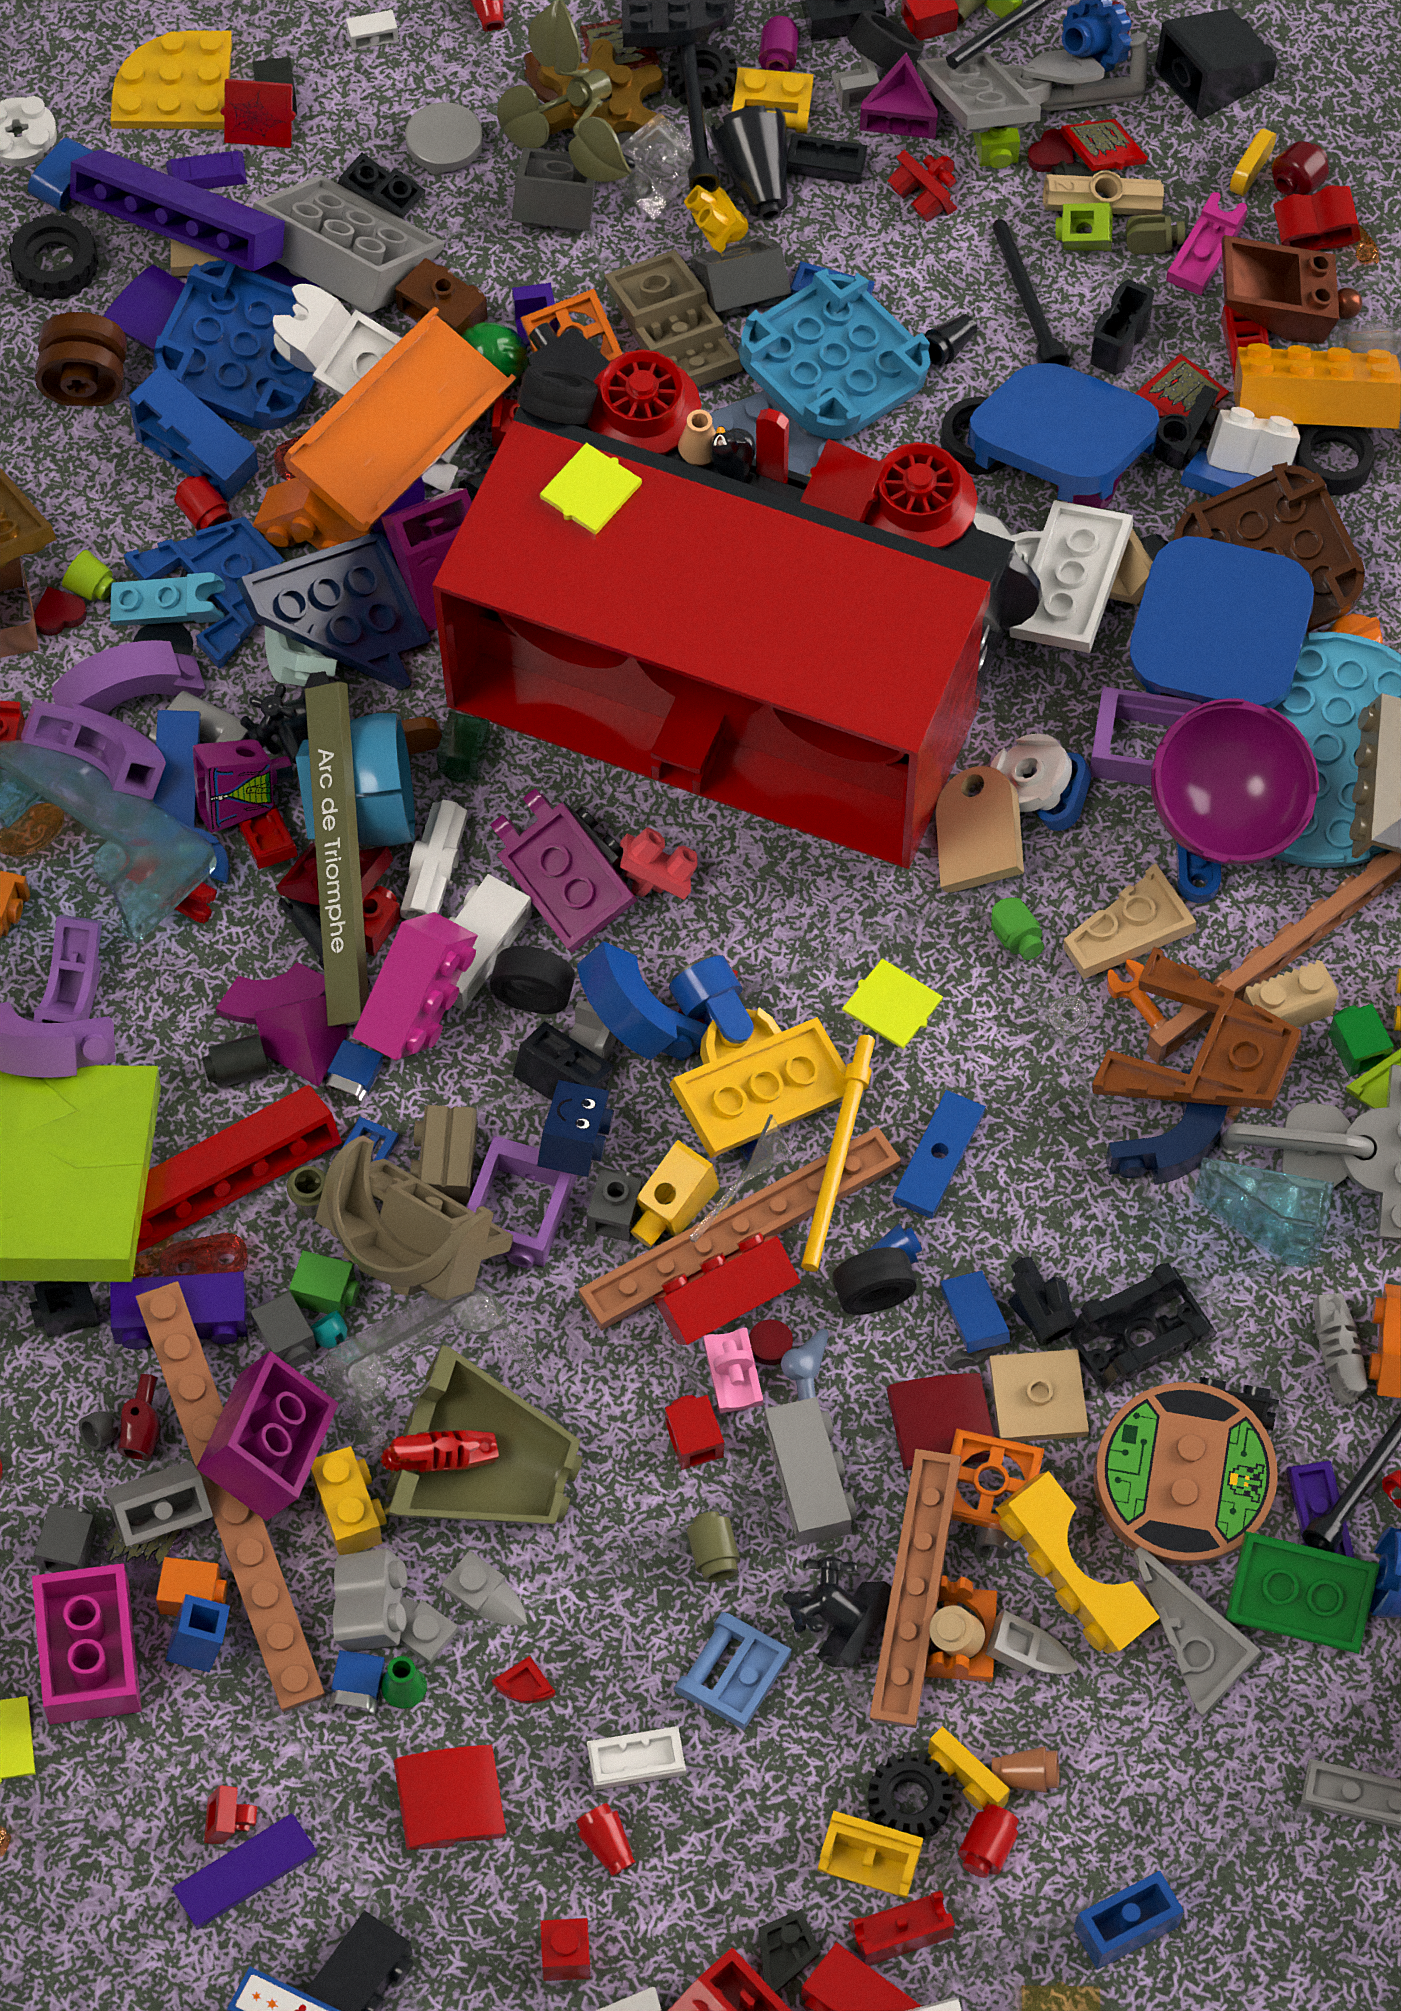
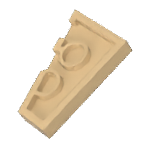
M1155 863L1145 871V877L1134 886L1129 884L1119 893V899L1107 909L1098 910L1064 939V951L1082 978L1086 979L1124 963L1127 959H1133L1150 952L1153 947L1159 948L1195 933L1196 920L1157 863Z

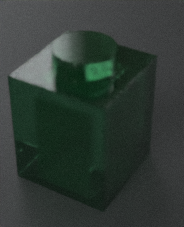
M449 712L436 753L438 773H443L445 777L456 782H464L467 779L479 780L491 741L490 720Z

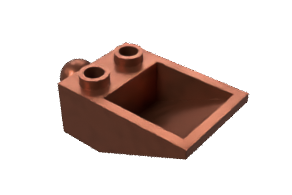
M1224 235L1221 239L1224 304L1281 338L1303 343L1323 344L1338 322L1339 317L1351 319L1361 311L1363 301L1358 291L1348 287L1337 291L1335 254Z

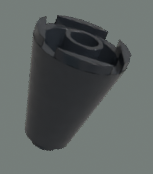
M765 105L746 107L728 113L722 117L723 125L717 129L715 123L711 126L710 137L750 214L759 216L761 220H770L778 217L782 213L781 210L788 204L787 130L783 111L775 107L776 113L767 112Z

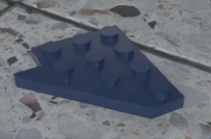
M381 530L243 576L236 582L254 621L398 690H404L412 684L399 655L416 650L432 641Z

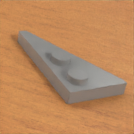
M1138 1547L1133 1558L1153 1607L1160 1616V1624L1197 1714L1203 1718L1261 1655V1650L1145 1549Z

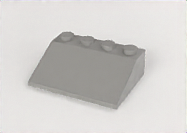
M321 174L253 203V209L285 221L283 258L276 260V262L288 268L291 274L306 278L319 285L320 289L327 293L337 295L351 303L354 309L360 312L371 313L391 304L396 299L395 287L424 258L432 261L443 250L445 244L440 239Z

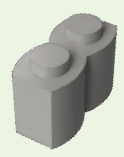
M388 1548L338 1555L336 1558L334 1569L336 1600L333 1609V1634L335 1642L346 1651L353 1652L399 1645L401 1631L406 1627L405 1609L399 1602L402 1588L407 1585V1570L404 1562Z

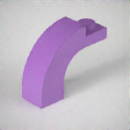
M153 640L123 644L92 655L67 671L51 688L56 705L69 708L71 703H75L106 715L117 705L141 695L166 694L177 696L180 692L187 691L198 697L206 690L195 656L174 653L170 641Z
M34 699L21 734L23 743L66 753L96 766L108 777L113 790L153 800L166 764L158 747L142 733L109 715L75 703H71L68 708Z
M10 1002L0 1003L1 1072L28 1077H67L77 1075V1068L116 1062L114 1023L110 1016L64 1023H39L18 1016Z

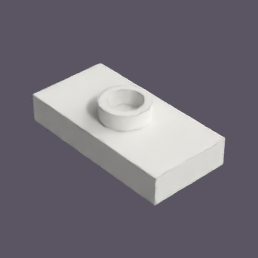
M678 1726L587 1741L594 1791L686 1775Z

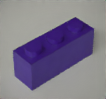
M244 1272L133 1278L132 1282H110L111 1331L114 1343L122 1344L127 1349H143L151 1342L136 1296L176 1281L180 1285L198 1339H211L214 1343L230 1344L237 1341L238 1337L248 1336L247 1287Z

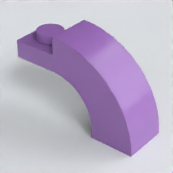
M67 915L57 916L49 979L43 999L35 1009L33 1022L64 1023L89 1019L101 966L98 954L102 921Z

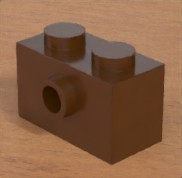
M424 258L395 287L397 309L416 322H419L434 306L439 309L437 316L459 335L463 334L467 328L473 327L477 323L485 322L488 319L487 297L476 286L467 285L456 278L447 267L436 265L427 258Z

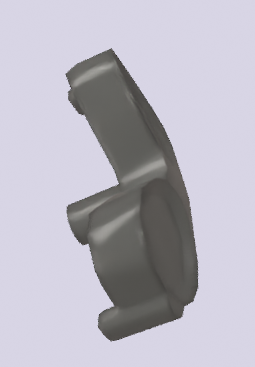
M1001 1344L970 1353L960 1350L952 1353L950 1356H944V1360L949 1370L955 1371L968 1366L974 1367L984 1363L990 1356L1002 1353L1006 1349V1345Z

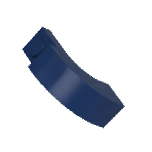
M1192 1069L1181 1070V1072L1190 1074ZM1181 1102L1183 1118L1169 1132L1155 1137L1110 1142L1106 1155L1108 1174H1120L1123 1178H1136L1143 1175L1146 1170H1152L1154 1185L1174 1181L1187 1175L1201 1165L1215 1148L1223 1129L1228 1106Z

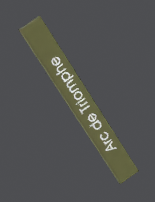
M334 682L305 689L327 1022L330 1027H341L358 1023L369 998L348 686L347 683Z

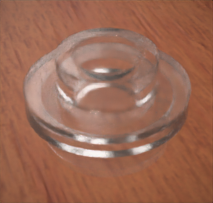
M1064 995L1050 1005L1048 1023L1056 1033L1062 1036L1073 1037L1083 1033L1089 1026L1091 1018L1090 1009L1078 996ZM1071 1012L1077 1019L1075 1021H1066L1062 1019L1061 1015Z

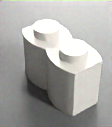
M1242 407L1220 410L1206 453L1209 465L1227 471L1249 473L1256 477L1272 471L1273 465L1288 462V465H1292L1300 440L1298 428L1293 426L1291 420L1281 416H1271L1270 419L1256 418L1252 411Z

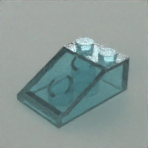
M1203 1158L1193 1201L1271 1256L1282 1258V1261L1287 1265L1303 1267L1308 1263L1316 1264L1327 1229L1334 1183Z

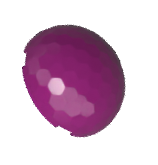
M1238 698L1210 701L1186 712L1166 731L1157 747L1151 766V796L1157 815L1166 831L1188 852L1203 860L1221 865H1251L1264 862L1281 854L1302 835L1313 816L1319 791L1318 769L1313 752L1297 727L1271 707L1268 709Z

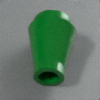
M406 1656L395 1657L390 1661L387 1672L383 1677L381 1683L382 1695L390 1705L396 1708L406 1709L417 1705L426 1694V1678L410 1658Z

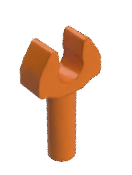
M1127 959L1125 968L1133 978V981L1129 983L1122 982L1118 975L1112 969H1109L1107 973L1108 992L1114 999L1119 997L1130 999L1152 1028L1165 1017L1145 991L1139 990V978L1143 972L1144 965Z

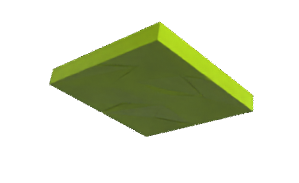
M92 1065L77 1068V1075L67 1077H28L0 1071V1281L132 1282L161 1092L158 1066Z

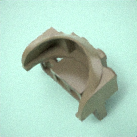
M364 1135L346 1144L335 1156L326 1174L315 1222L330 1230V1233L339 1239L344 1248L343 1257L358 1265L362 1272L391 1285V1289L401 1295L411 1296L427 1290L428 1294L434 1298L450 1300L453 1297L473 1291L481 1260L510 1251L514 1235L492 1223L494 1212L484 1206L476 1208V1212H473L386 1159L370 1162L374 1141ZM374 1199L383 1201L380 1214L376 1207Z

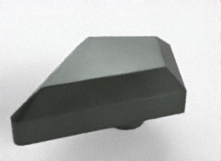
M802 1909L758 1927L763 1980L777 1994L821 1954V1950Z

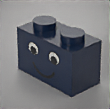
M558 1080L542 1132L537 1162L538 1167L589 1177L593 1160L601 1162L606 1136L601 1134L609 1135L614 1110L607 1108L608 1090Z

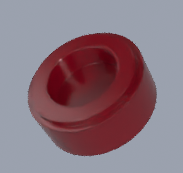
M763 1320L757 1323L749 1334L753 1357L764 1365L780 1364L785 1352L793 1348L791 1330L787 1325L778 1320Z

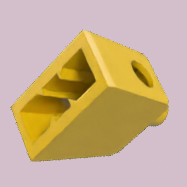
M677 1140L638 1194L637 1201L643 1216L632 1228L631 1234L650 1248L664 1230L674 1237L681 1234L720 1189L713 1164Z

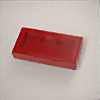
M274 800L270 811L237 823L258 870L298 856L296 845Z

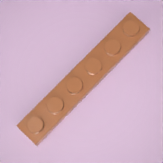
M915 1449L869 1717L871 1721L916 1728L931 1643L929 1628L937 1608L961 1456Z

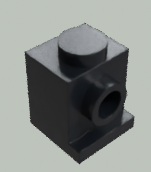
M45 1281L33 1285L37 1301L29 1303L36 1328L45 1327L48 1338L89 1326L91 1328L100 1326L88 1282ZM61 1307H70L69 1309L57 1312V1310Z

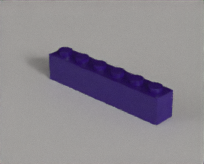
M103 149L71 161V199L251 271L258 270L283 258L285 221Z

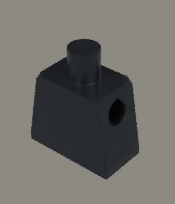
M543 323L529 334L530 340L538 349L528 357L529 367L543 365L562 368L594 381L598 374L610 363L575 328L558 337L549 323Z

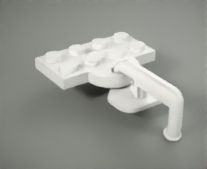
M1054 500L1043 531H1025L1011 536L997 517L975 513L974 523L977 529L1016 542L1015 554L1031 566L1041 583L1043 596L1035 614L1021 625L1010 627V637L1090 653L1133 527V515Z

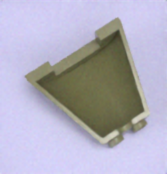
M442 1345L427 1370L425 1379L429 1381L415 1398L402 1436L416 1435L419 1432H442L445 1430L493 1432L497 1442L499 1457L493 1464L460 1471H430L427 1473L405 1470L390 1471L385 1495L392 1497L391 1502L385 1501L383 1506L384 1514L402 1518L555 1525L556 1522L562 1523L570 1503V1498L563 1494L566 1481H575L582 1464L583 1457L577 1455L581 1440L455 1350Z

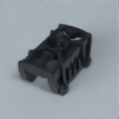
M1170 1263L1159 1264L1152 1271L1151 1277L1103 1301H1100L1099 1298L1090 1299L1082 1306V1313L1079 1315L1070 1333V1341L1074 1348L1078 1349L1079 1357L1103 1394L1107 1393L1111 1387L1124 1380L1129 1382L1140 1372L1181 1351L1186 1353L1192 1349L1193 1345L1205 1342L1216 1336V1330L1191 1292L1188 1291L1187 1285L1176 1268L1172 1267ZM1180 1295L1185 1302L1179 1306L1176 1316L1169 1319L1166 1315H1162L1154 1319L1160 1305ZM1141 1328L1150 1331L1155 1339L1140 1347L1135 1345L1130 1338V1334L1136 1329ZM1099 1336L1115 1339L1110 1342L1111 1349L1107 1351L1099 1348L1087 1351L1083 1345ZM1117 1357V1358H1116L1112 1363H1110V1365L1108 1366L1109 1360H1111V1359Z

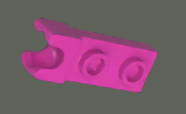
M1213 192L1210 195L1199 219L1167 271V282L1200 296L1222 261L1221 239L1224 235L1237 237L1247 217L1248 209L1245 203H1239L1231 212L1220 210L1218 202L1221 195L1218 192Z

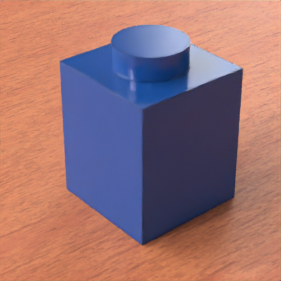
M186 1594L173 1623L165 1661L210 1672L223 1643L230 1606Z

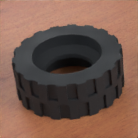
M46 214L47 216L35 217L31 222L20 226L21 229L15 232L12 237L13 242L9 246V257L14 278L17 283H20L21 289L26 293L29 292L33 297L46 298V300L54 301V299L59 298L63 300L71 295L81 293L83 288L88 287L92 283V278L96 276L98 271L96 244L94 236L91 237L90 229L87 226H83L80 220L69 218L68 215L63 214L61 216ZM48 244H62L72 251V263L61 270L45 271L39 269L35 264L37 252Z

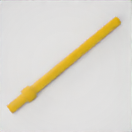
M860 1035L858 1037L853 1061L847 1064L843 1079L846 1089L801 1267L806 1271H818L862 1092L869 1086L872 1074L869 1064L875 1044V1039L869 1035Z

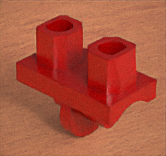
M904 149L896 157L900 166L887 180L890 187L904 199L919 186L924 192L911 203V206L926 222L932 220L942 211L948 215L956 211L957 207L950 200V193L941 185L944 183L950 188L956 183V178L951 175L955 162L947 155L941 156L938 159H935L932 155H927L923 160V164L928 168L926 171Z

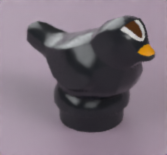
M719 426L711 441L710 458L721 475L745 483V476L750 470L756 453L755 440L744 429L726 430L723 426Z

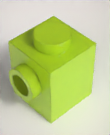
M1004 125L990 127V130L986 132H973L980 167L991 166L996 169L1008 167L1011 163H1018L1020 149L1018 128H1010Z

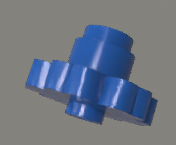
M1080 0L1079 4L1071 5L1067 10V16L1063 20L1062 43L1068 53L1077 57L1091 55L1104 68V73L1109 72L1115 68L1116 63L1124 62L1128 58V51L1132 48L1130 47L1132 39L1127 32L1130 30L1132 23L1129 16L1126 15V10L1122 4L1113 5L1112 0Z

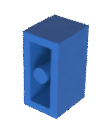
M1159 1870L1078 1913L1074 1924V1931L1094 1966L1099 1970L1178 1928L1184 1910Z

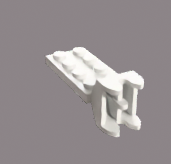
M298 284L292 288L293 295L297 301L292 307L295 314L294 318L290 315H274L273 327L276 331L274 334V345L279 354L302 371L314 372L313 380L340 397H343L402 339L357 310L351 316L337 298L309 284ZM473 425L439 459L449 463Z

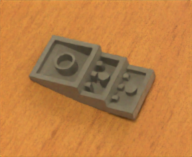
M676 249L604 275L607 287L641 349L656 351L672 359L678 367L685 370L697 387L743 371L739 355L725 337L723 323L708 304L706 290Z

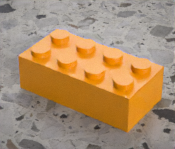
M1253 343L1247 347H1237L1233 387L1235 406L1252 411L1256 418L1270 419L1271 416H1281L1291 420L1293 424L1399 429L1401 370L1397 355H1391L1389 351L1372 349L1367 353H1351L1349 349L1332 347L1327 351H1311L1309 347L1301 345L1289 346L1287 349H1271L1269 345Z

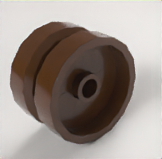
M67 312L51 317L43 323L39 331V357L36 361L35 369L36 387L46 398L64 406L101 407L115 401L123 390V364L126 360L127 351L125 332L117 323L104 316L89 312Z

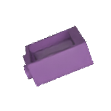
M1103 686L1090 763L1091 777L1151 786L1152 760L1109 754L1114 719L1120 718L1171 726L1186 712L1201 705V701Z
M493 1136L467 1208L476 1212V1208L485 1205L497 1170L555 1186L537 1238L504 1229L514 1236L510 1251L501 1255L508 1256V1260L519 1267L531 1268L533 1264L544 1267L577 1175L538 1167L537 1162L540 1149Z

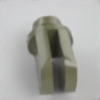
M1164 214L1132 216L1125 226L1126 244L1132 254L1165 253V251L1172 250V241H1176L1177 245H1183L1185 242L1184 221H1176V225H1171V216H1165Z

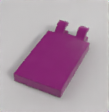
M534 788L523 797V800L538 818L535 823L520 833L513 822L502 814L490 824L506 846L497 856L526 895L531 897L532 903L567 950L573 953L637 902L638 899L567 805L561 802L553 808L543 793L540 794Z

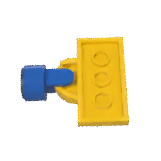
M711 954L688 964L672 977L669 990L683 1014L694 1020L702 1018L705 1024L708 1025L701 1038L700 1056L704 1065L674 1077L669 1086L710 1158L843 1101L846 1085L843 1083L846 1066L818 1017L782 1032L773 1017L760 1007L757 1011L745 1009L738 997L743 988L723 955Z

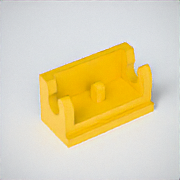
M833 1811L821 1850L817 1871L907 1899L924 1838Z

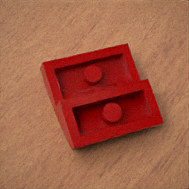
M492 1745L439 1749L398 1757L393 1761L407 1850L451 1847L459 1841L492 1840L502 1838L506 1834Z

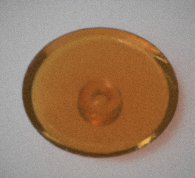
M40 803L20 811L0 830V852L12 857H26L46 848L57 838L63 828V809L55 803Z

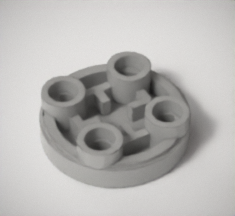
M441 102L427 105L413 114L407 123L405 130L407 151L417 164L426 168L431 174L441 175L445 172L461 169L474 161L482 152L483 136L481 123L472 111L459 104Z

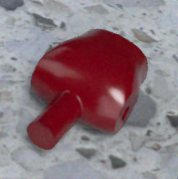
M141 1374L135 1398L128 1400L123 1405L120 1441L117 1451L126 1458L150 1461L158 1443L161 1424L157 1413L152 1407L158 1377L154 1375Z

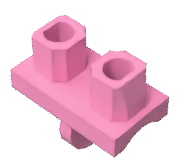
M747 1327L726 1334L703 1336L719 1414L763 1406V1396Z

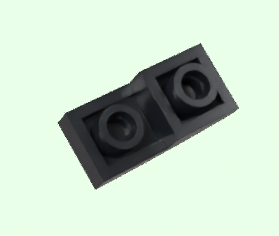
M362 152L343 172L337 183L401 219L407 215L426 191L397 168H394L389 173Z

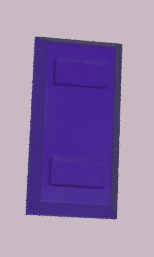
M238 150L174 158L166 161L169 176L202 189L247 184L243 152Z

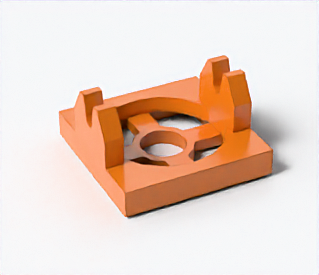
M595 289L521 317V323L530 341L532 353L538 349L529 338L531 331L543 323H550L557 318L560 324L557 332L558 337L566 330L575 328L581 331L587 340L601 336L603 341L600 353L609 362L623 354ZM569 313L587 315L594 320V323L583 326L580 323L572 322Z
M956 1429L951 1454L961 1456L958 1481L973 1484L975 1490L981 1496L978 1509L976 1510L971 1508L962 1499L957 1488L951 1520L1004 1531L999 1523L1001 1516L991 1513L994 1499L1001 1497L1005 1492L1013 1494L1034 1476L1039 1475L1044 1448ZM990 1452L988 1462L981 1464L977 1469L961 1466L971 1456ZM1004 1456L1011 1458L1020 1467L1025 1480L1009 1477L1007 1470L1002 1466ZM988 1469L998 1471L1003 1476L1004 1484L999 1490L988 1491L979 1484V1475Z
M942 1575L938 1602L944 1601L943 1607L957 1606L958 1602L974 1611L984 1627L985 1641L980 1651L971 1659L963 1654H956L952 1657L937 1647L941 1652L928 1656L925 1677L992 1682L994 1659L987 1656L986 1651L996 1619L997 1591L973 1589V1582L966 1577H960L957 1582H950L947 1576Z

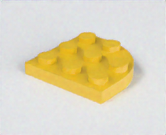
M172 31L154 38L137 48L121 65L114 81L110 119L111 128L224 129V116L220 111L224 106L225 79H230L232 32Z

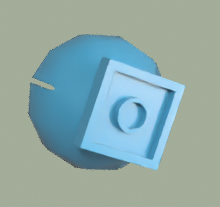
M373 713L350 720L358 842L369 846L393 847L414 842L416 832L414 792L406 736L400 715L397 713ZM303 740L296 755V763L308 839H315L308 740Z

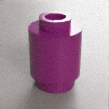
M774 16L762 28L758 61L764 70L790 72L795 68L799 31L792 19L786 16Z

